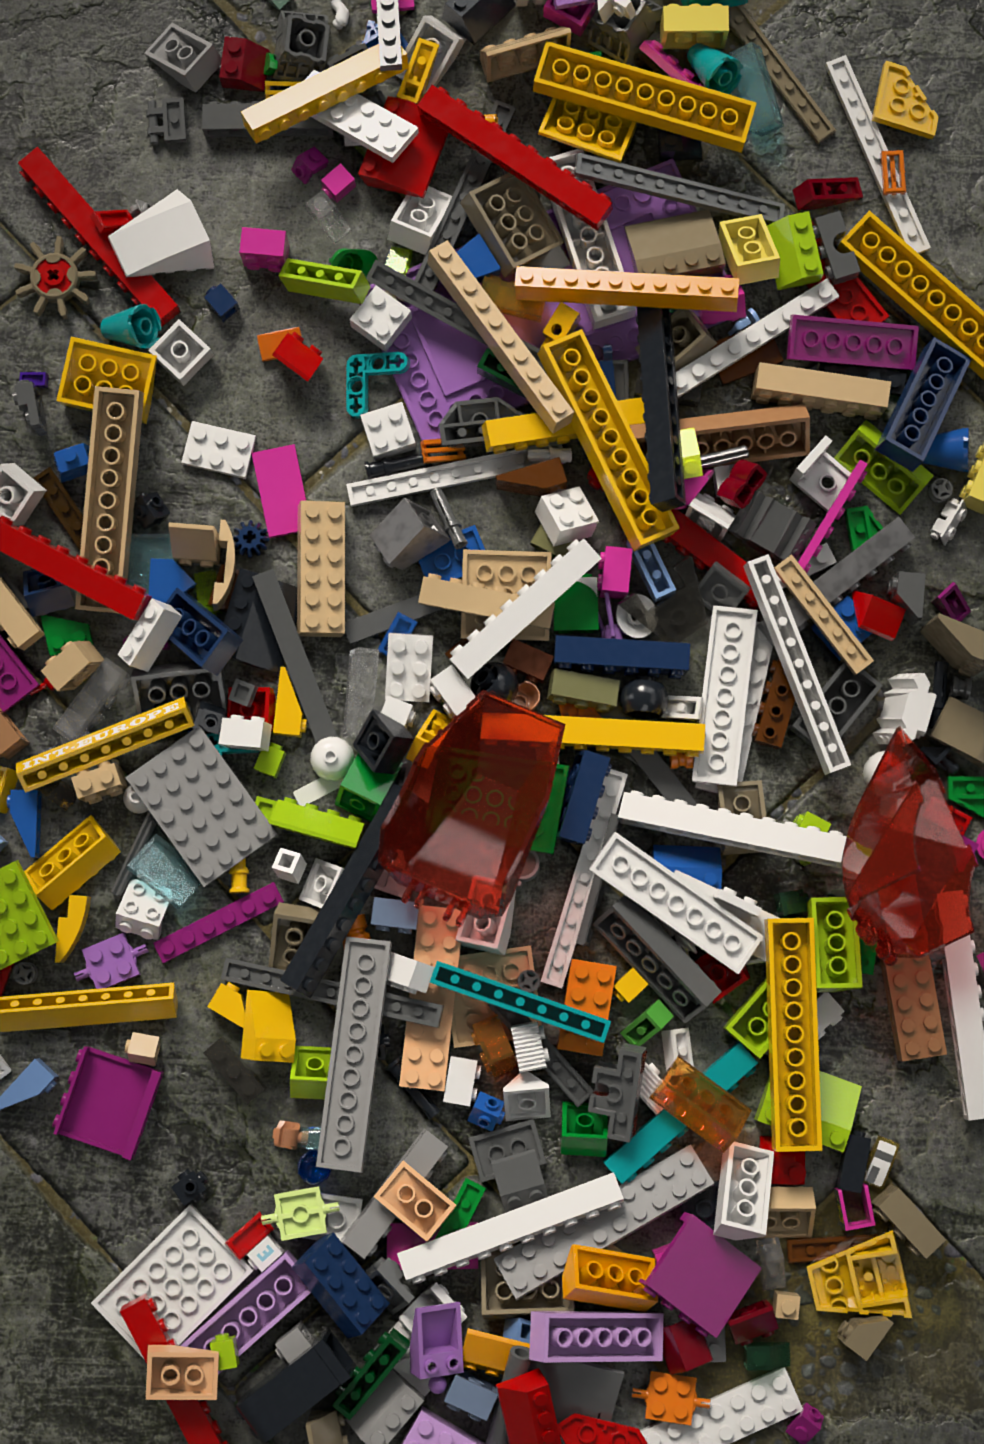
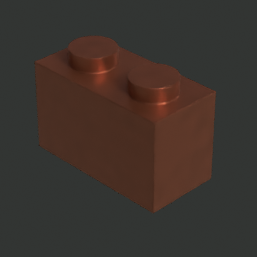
M513 639L503 664L510 667L516 676L520 673L526 676L525 680L537 684L538 682L543 683L554 656Z

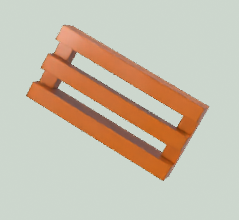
M903 150L881 151L883 196L888 194L896 195L897 193L905 195L906 183ZM887 156H889L891 188H889ZM894 156H898L900 188H896Z
M429 439L420 442L424 463L462 461L466 459V454L463 453L465 448L426 447L441 445V439ZM430 453H458V455L428 457V454Z

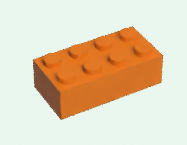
M571 959L564 1005L608 1020L617 966ZM560 1028L557 1049L602 1056L604 1043Z

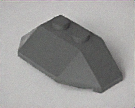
M499 397L456 401L438 424L441 446L451 448L483 446L485 442L481 426L486 420L524 414Z

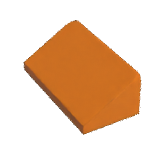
M295 327L257 335L262 362L276 359L272 354L288 332L292 334L295 331L302 336L300 328Z

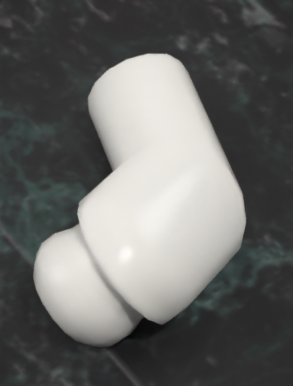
M332 0L330 5L337 12L336 19L333 20V26L341 30L343 26L348 24L350 13L341 0Z

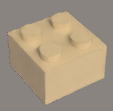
M69 641L61 648L62 652L58 656H52L45 662L46 666L41 672L57 691L75 690L106 661L90 641Z

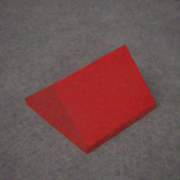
M858 591L852 592L858 627L893 641L896 638L906 609L874 595Z

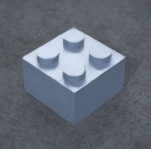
M374 897L371 925L376 926L375 930L390 932L391 927L398 928L399 933L412 934V930H417L420 903Z
M464 1371V1373L452 1375L445 1391L444 1402L447 1403V1407L459 1412L462 1409L468 1412V1416L476 1421H481V1419L487 1421L498 1393L496 1385Z

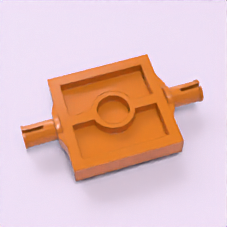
M651 1371L647 1390L637 1388L632 1390V1392L641 1393H632V1398L645 1399L647 1406L645 1419L692 1426L693 1413L696 1407L710 1409V1405L701 1403L711 1404V1399L697 1397V1378Z

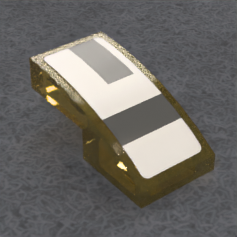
M878 1135L869 1154L870 1158L864 1177L865 1183L883 1189L897 1155L899 1143Z

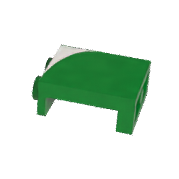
M584 574L554 601V634L598 633L597 577H592V574Z

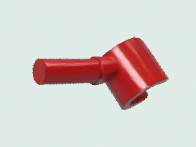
M45 678L43 683L33 690L30 695L32 696L46 687L51 691L55 690V688Z

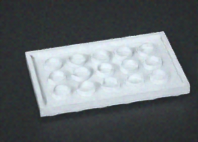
M190 1204L91 1304L142 1356L120 1313L123 1305L147 1293L149 1299L153 1297L158 1306L156 1312L159 1318H164L168 1325L169 1331L167 1333L170 1339L174 1338L179 1346L253 1272L254 1268L244 1258L238 1260L224 1244L227 1240Z

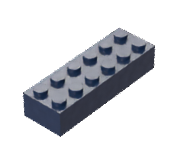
M934 337L923 348L875 450L912 472L922 464L970 364L971 358Z
M556 635L553 668L567 671L575 669L580 670V673L593 674V671H602L603 675H615V672H624V676L635 677L637 673H642L654 678H659V675H668L669 679H681V676H685L689 671L690 643Z

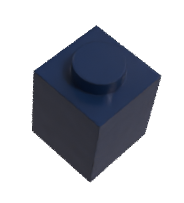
M221 283L217 287L212 286L206 292V296H204L208 306L223 323L240 309L238 302Z

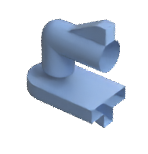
M749 308L746 311V317L735 322L733 328L728 332L729 336L741 332L749 324L753 325L760 319L757 313L752 308Z

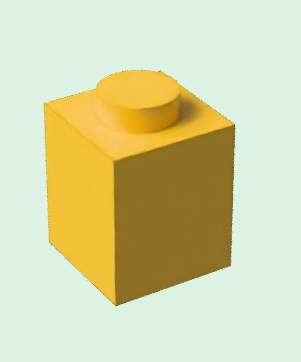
M631 968L614 984L613 988L615 991L612 993L621 1002L625 1000L629 1003L648 983L634 968Z

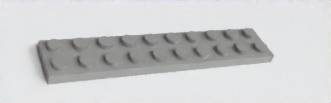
M346 937L316 1167L363 1173L392 948L391 941Z
M690 1144L640 1173L630 1183L626 1181L619 1187L624 1202L620 1203V1208L613 1211L604 1209L599 1211V1216L592 1219L580 1218L577 1220V1224L565 1228L564 1225L556 1227V1232L543 1236V1233L535 1235L534 1240L524 1244L519 1243L495 1257L494 1261L517 1301L563 1274L571 1245L576 1244L606 1249L714 1186V1182Z

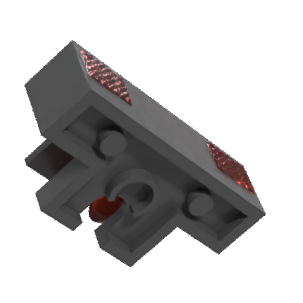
M624 1043L619 1050L618 1064L599 1061L598 1065L594 1067L592 1083H595V1091L590 1095L588 1112L610 1116L607 1134L609 1139L630 1142L635 1134L647 1047Z

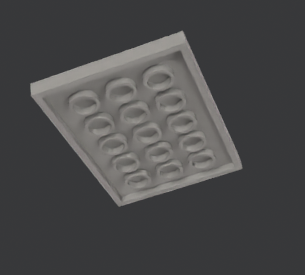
M200 726L197 727V730H192L125 777L203 887H206L278 835Z

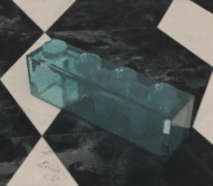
M750 42L730 52V56L737 58L743 65V69L741 68L740 72L742 79L737 86L738 91L743 99L757 103L749 127L750 131L763 137L784 127L761 46Z

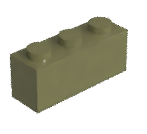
M555 668L550 675L547 699L553 700V703L558 705L569 703L574 704L579 709L590 707L596 708V711L601 713H609V711H613L617 706L620 680Z

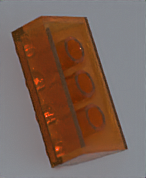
M679 1055L660 1079L649 1097L722 1153L738 1138L752 1111Z

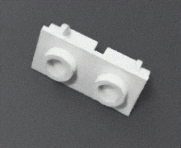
M952 498L951 501L947 502L941 512V516L947 519L938 518L930 530L932 538L938 540L940 537L943 545H946L948 540L953 539L958 523L962 522L967 515V507L964 500L959 502L957 499Z

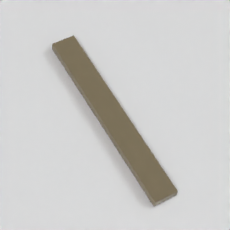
M743 6L729 7V28L814 141L819 145L835 134L836 129Z

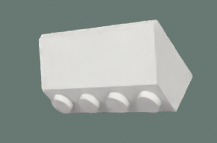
M734 1141L728 1143L722 1154L713 1235L732 1240L766 1236L774 1151Z

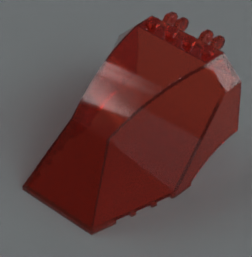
M482 690L466 705V708L458 716L455 715L444 729H440L432 740L423 744L413 760L412 767L395 803L380 827L378 862L398 884L407 887L401 899L403 903L406 904L410 900L413 890L420 893L414 902V908L420 909L426 896L448 905L442 918L446 922L451 918L454 909L461 911L455 924L460 928L466 920L467 914L477 919L503 916L513 898L549 802L566 724Z
M901 726L896 728L852 817L844 847L842 865L844 890L849 905L847 913L852 921L856 920L858 923L855 928L858 933L857 935L868 946H874L877 942L876 953L888 966H894L898 960L897 958H923L975 932L970 912V889L974 870L979 866L971 845H966L960 833L964 831L962 825L957 826L953 818L952 812L955 811L952 805L948 807L943 794L947 793L938 771Z

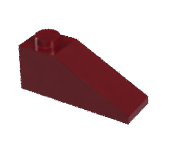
M858 177L807 179L793 189L798 210H815L863 198Z

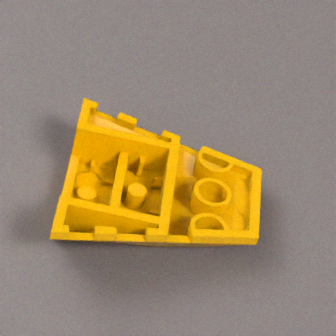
M893 1230L807 1266L816 1311L848 1313L850 1311L859 1312V1314L864 1315L875 1313L889 1317L900 1315L904 1316V1318H912L908 1287L898 1243Z

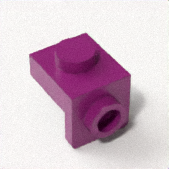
M314 146L297 156L291 171L304 184H307L313 174L327 167L329 160Z
M805 1403L801 1413L786 1429V1433L800 1444H807L820 1431L824 1416L818 1409Z

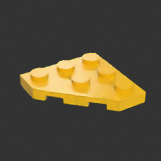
M885 61L871 121L932 140L936 133L939 118L935 110H931L926 103L927 98L918 85L915 86L911 80V74L907 67Z

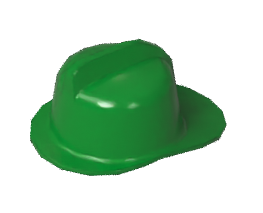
M342 248L336 251L332 258H329V263L331 266L360 270L367 277L375 260L378 259L369 250Z

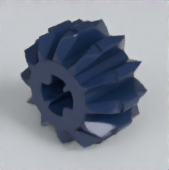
M249 520L247 527L244 522H241L242 530L235 528L234 532L237 535L232 536L233 541L237 542L234 544L235 550L240 549L239 554L241 556L247 552L249 558H252L253 552L260 556L259 549L267 550V546L263 543L270 541L269 537L265 536L268 533L267 529H261L262 524L260 522L254 526L253 521ZM253 535L254 539L251 543H248L246 539Z

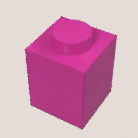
M341 163L321 180L322 192L329 200L333 198L336 203L356 187L355 178Z

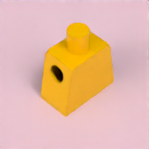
M560 302L542 332L546 339L541 347L544 344L573 333L581 321L580 313ZM557 329L562 330L559 335L553 334Z

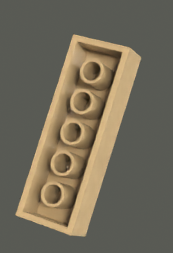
M760 362L754 374L751 399L756 400L759 404L778 403L777 405L780 407L805 404L807 411L813 408L820 409L822 413L826 414L840 412L843 416L847 417L861 415L865 419L876 420L888 408L891 381Z
M301 500L298 504L297 632L299 636L342 637L345 634V502Z

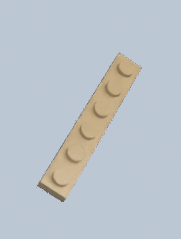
M792 554L774 567L778 577L854 675L874 661Z

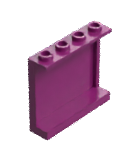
M84 1046L83 1050L80 1049L76 1056L75 1062L78 1063L76 1071H72L69 1076L68 1084H70L68 1093H64L60 1102V1106H63L60 1115L57 1114L53 1121L52 1127L55 1128L53 1134H60L122 1155V1158L132 1160L136 1155L164 1072L140 1063L129 1062L128 1059L90 1046Z
M684 1212L679 1219L683 1222V1225L646 1281L640 1279L638 1282L645 1286L643 1290L653 1298L656 1295L661 1298V1304L670 1311L673 1309L680 1313L678 1317L685 1323L690 1324L692 1322L697 1326L695 1330L706 1338L708 1335L717 1338L762 1268L723 1237L713 1235L714 1230L696 1216Z

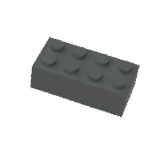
M844 661L821 688L840 737H842L883 686L865 670L854 675ZM800 714L789 729L815 750Z

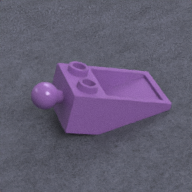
M460 1302L415 1308L409 1348L410 1373L420 1380L430 1378L428 1387L434 1394H440L445 1391L447 1382L443 1376L464 1373Z

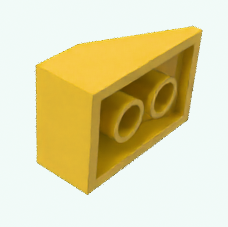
M247 990L241 1058L254 1061L294 1063L296 1038L289 995L279 992Z

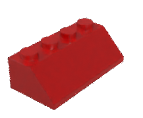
M539 1368L496 1384L509 1444H562L549 1384Z

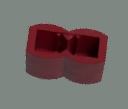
M741 459L733 466L730 476L722 482L717 495L726 504L743 509L752 500L754 491L761 487L767 473L759 464Z

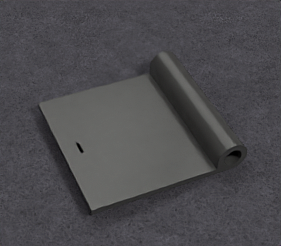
M524 1346L511 1347L502 1382L539 1368L549 1384L557 1424L573 1413L593 1418L598 1417L599 1419L611 1422L624 1377L623 1371L588 1362L543 1363L529 1360L530 1348ZM497 1397L486 1444H509L499 1397Z

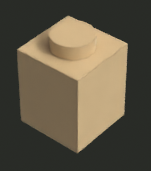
M133 1032L131 1040L127 1039L125 1045V1053L128 1054L129 1062L156 1066L161 1046L160 1037Z
M774 1290L772 1307L775 1317L798 1320L800 1296L793 1292Z

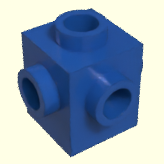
M480 1091L467 1121L481 1128L493 1131L496 1123L500 1125L505 1115V1112L502 1111L504 1101Z

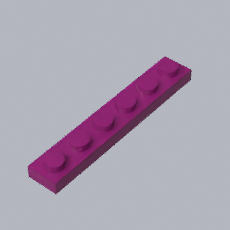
M272 882L153 944L162 962L166 963L278 906L279 902L284 903V900L275 882Z

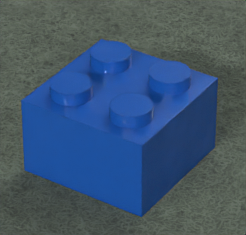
M849 596L834 607V610L860 643L872 634L858 627L854 602ZM814 623L811 627L812 630L840 661L842 658Z

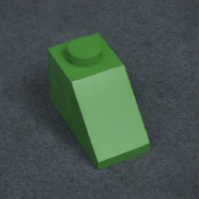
M658 999L620 1034L629 1044L641 1046L659 1032L674 1016Z

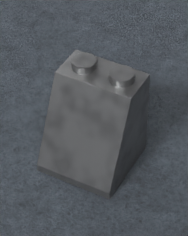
M403 498L369 535L374 542V548L384 556L383 561L389 567H396L401 570L406 569L451 540L430 510L406 498Z

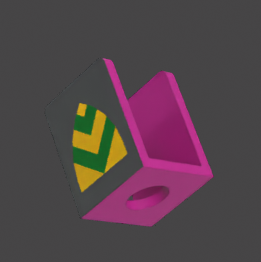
M863 1183L861 1193L866 1219L849 1223L842 1190L837 1187L834 1188L842 1229L848 1231L875 1226L867 1184Z

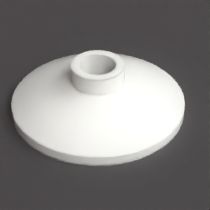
M632 594L623 598L618 604L616 621L621 631L627 636L642 638L649 635L656 627L658 619L657 610L648 597L641 594ZM632 613L636 615L635 621L631 618Z

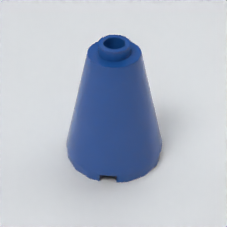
M969 428L936 434L923 463L968 472Z

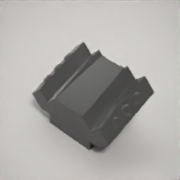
M630 0L636 11V15L632 20L624 16L619 17L614 12L607 22L603 23L597 9L592 17L594 24L589 30L587 43L620 63L632 65L635 54L641 53L639 47L654 32L656 22L661 20L663 7L651 0Z
M281 10L277 21L278 29L274 53L277 56L275 60L278 61V68L273 73L272 79L302 82L313 70L319 73L322 72L327 55L330 28L327 15Z
M756 490L750 503L745 508L739 510L728 531L741 539L742 543L764 555L769 554V557L773 560L777 559L782 562L791 554L797 560L817 524L810 518L803 517L799 512L789 509L778 503L774 498L767 497L761 491Z

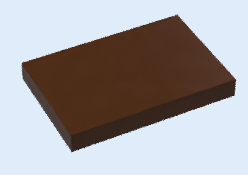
M738 333L716 341L717 344L714 347H712L709 351L716 348L717 346L724 343L733 336L737 335ZM772 339L719 372L718 376L722 386L755 374L760 362L775 365L783 363L784 360L775 339Z

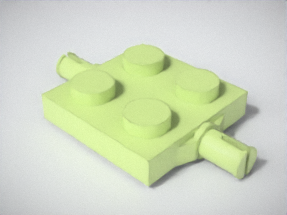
M320 1186L274 1194L275 1213L261 1215V1219L264 1220L262 1221L263 1225L276 1223L280 1229L281 1241L327 1233L326 1215L327 1213L340 1211V1207H336L339 1206V1202L325 1204L321 1196Z

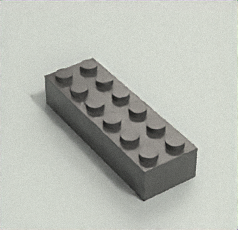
M623 895L593 923L596 929L684 1023H687L704 1010L722 992L715 982L701 970L700 966L685 953L684 949L672 939L669 933L658 924L654 917L626 895Z

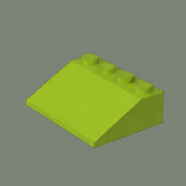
M819 1071L822 1145L844 1153L862 1086ZM769 1074L754 1119L771 1126Z

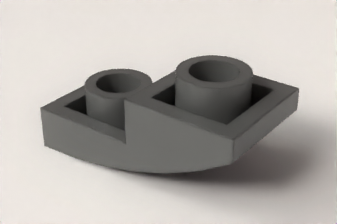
M561 245L523 267L565 269L571 263Z

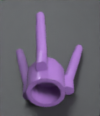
M605 592L609 625H606L605 630L598 612L602 638L623 639V635L626 634L621 631L618 624H614L609 593Z

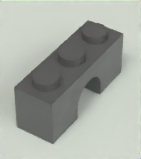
M837 211L815 218L812 226L815 239H817L819 245L817 248L820 259L824 260L826 266L824 267L826 278L831 280L832 286L856 279L861 271L854 251L840 253L833 245L834 241L844 238L847 232L841 212Z

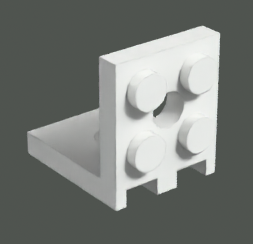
M825 435L796 468L790 481L828 512L851 473L826 452L832 440ZM825 477L832 479L833 487L825 488L822 485V479Z

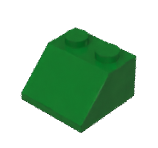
M563 1102L560 1154L606 1157L608 1116L588 1112L589 1103H583L577 1107L574 1102Z

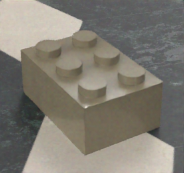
M889 1184L871 1201L875 1207L873 1212L884 1222L888 1221L890 1223L888 1228L891 1231L893 1230L896 1237L906 1240L904 1246L915 1256L919 1257L921 1255L927 1259L946 1241L898 1187Z

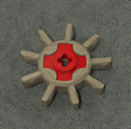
M57 236L54 253L44 255L36 243L32 242L30 244L33 254L38 258L33 267L15 263V270L21 274L29 275L31 281L30 284L15 290L17 296L23 298L36 292L40 297L33 310L36 316L40 317L47 303L50 302L57 303L58 311L62 318L68 319L65 301H68L73 296L81 303L90 304L87 295L78 289L81 281L98 280V275L95 271H78L76 266L88 255L84 247L80 248L69 258L63 255L65 247L63 238Z

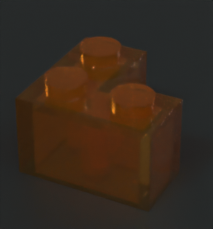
M497 1014L472 1024L475 1032L471 1033L475 1045H480L483 1050L479 1055L487 1073L492 1071L494 1077L518 1068V1062Z

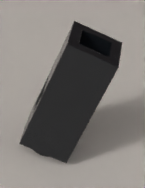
M852 1130V1134L849 1135L844 1153H841L835 1186L838 1189L862 1193L871 1139L865 1137V1132Z

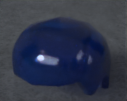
M318 1150L308 1151L301 1156L297 1164L298 1175L305 1183L311 1185L323 1183L332 1172V1169L316 1167Z

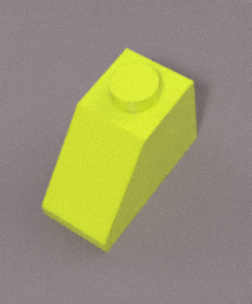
M694 427L681 429L684 479L703 476Z

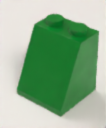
M358 753L340 784L335 805L371 823L393 783L396 782L403 762L400 763L395 774L374 773Z

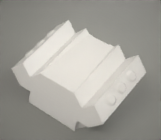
M925 673L897 674L888 679L893 689L883 693L885 696L884 705L880 717L876 719L881 729L872 733L878 744L904 745L915 738L919 739L920 736H924L937 695L928 692L930 682Z

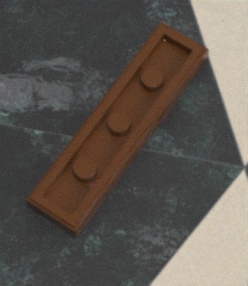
M878 1234L786 1239L788 1263L818 1262L878 1237Z

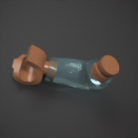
M280 1120L277 1127L273 1130L274 1146L296 1150L299 1143V1149L318 1150L321 1126L302 1127L300 1132L299 1123Z

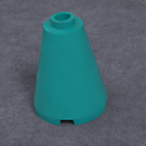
M697 43L689 49L687 59L705 88L730 94L738 86L742 79L740 72L741 68L743 69V65L737 58L702 43Z
M139 304L104 318L100 329L103 337L106 339L148 349L159 340L157 335L158 331H161V321L154 308H150L147 304Z

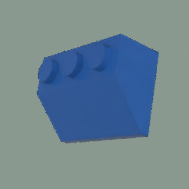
M653 845V859L673 873L675 870H678L714 888L721 889L722 864L720 847Z

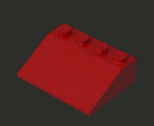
M388 96L383 108L417 126L419 133L393 163L367 149L358 175L367 186L424 199L448 132L419 114L418 104L406 99Z

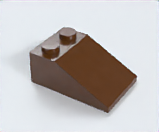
M560 457L496 475L495 486L497 490L541 497L566 490L567 479Z

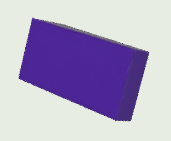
M20 372L19 381L29 380L36 387L48 388V373Z

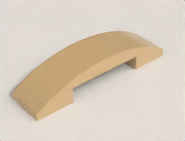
M221 520L219 533L220 548H227L224 583L215 582L214 611H218L226 601L233 585L236 570L234 541L226 520Z

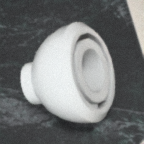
M128 786L123 795V801L127 809L139 814L148 811L132 786Z

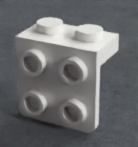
M137 879L130 880L116 912L115 928L125 933H134L145 939L158 941L161 935L162 920L173 896L172 890Z
M436 1282L428 1286L399 1316V1321L412 1334L415 1308L453 1303L454 1301L448 1296V1290ZM460 1305L462 1323L467 1316L464 1313V1308Z

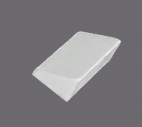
M689 1028L662 1031L667 1076L694 1073Z

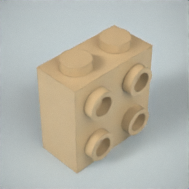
M106 761L98 764L97 769L90 771L87 768L77 772V776L71 777L77 798L86 803L94 804L102 801L103 796L110 795L114 797L123 794V789H126L128 786L121 766Z

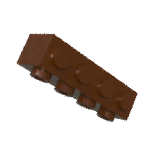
M778 657L777 660H773L769 672L773 673L771 681H767L763 694H767L764 703L761 702L757 715H760V720L758 724H754L751 736H754V743L777 750L782 747L795 702V697Z

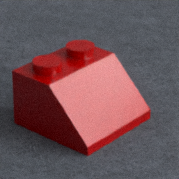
M295 331L292 334L288 332L272 356L306 381H309L324 359L320 356L322 351L314 345H311L309 348L303 343L304 338Z

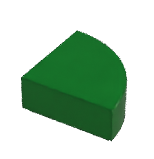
M266 53L264 75L271 76L277 70L278 61L275 60L277 57L275 54Z

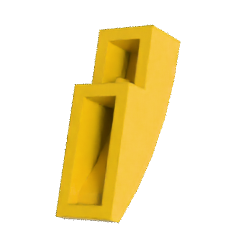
M69 895L68 917H58L57 938L59 941L56 943L55 963H64L79 941L89 914L91 897Z

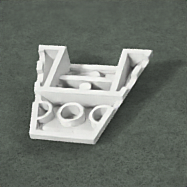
M178 189L108 236L126 277L155 275L162 272L174 273L175 271L183 270L196 271V269L204 268L206 270L214 269L210 239L192 201Z

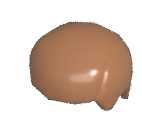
M529 681L518 684L517 695L512 703L507 706L509 711L515 714L533 713L540 702V691L536 685Z

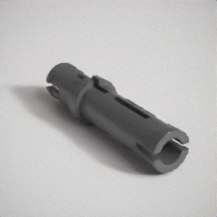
M440 487L433 489L430 492V496L445 525V532L449 534L454 548L461 549L465 547L468 542L461 530L462 525L460 521L456 520L443 489Z

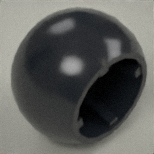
M489 662L473 674L470 690L478 699V704L481 707L489 710H500L507 707L515 699L518 692V679L514 671L507 665L499 662Z
M637 676L636 680L627 682L620 695V705L624 714L638 719L660 718L665 713L669 702L665 686L660 682H656V679L650 676Z

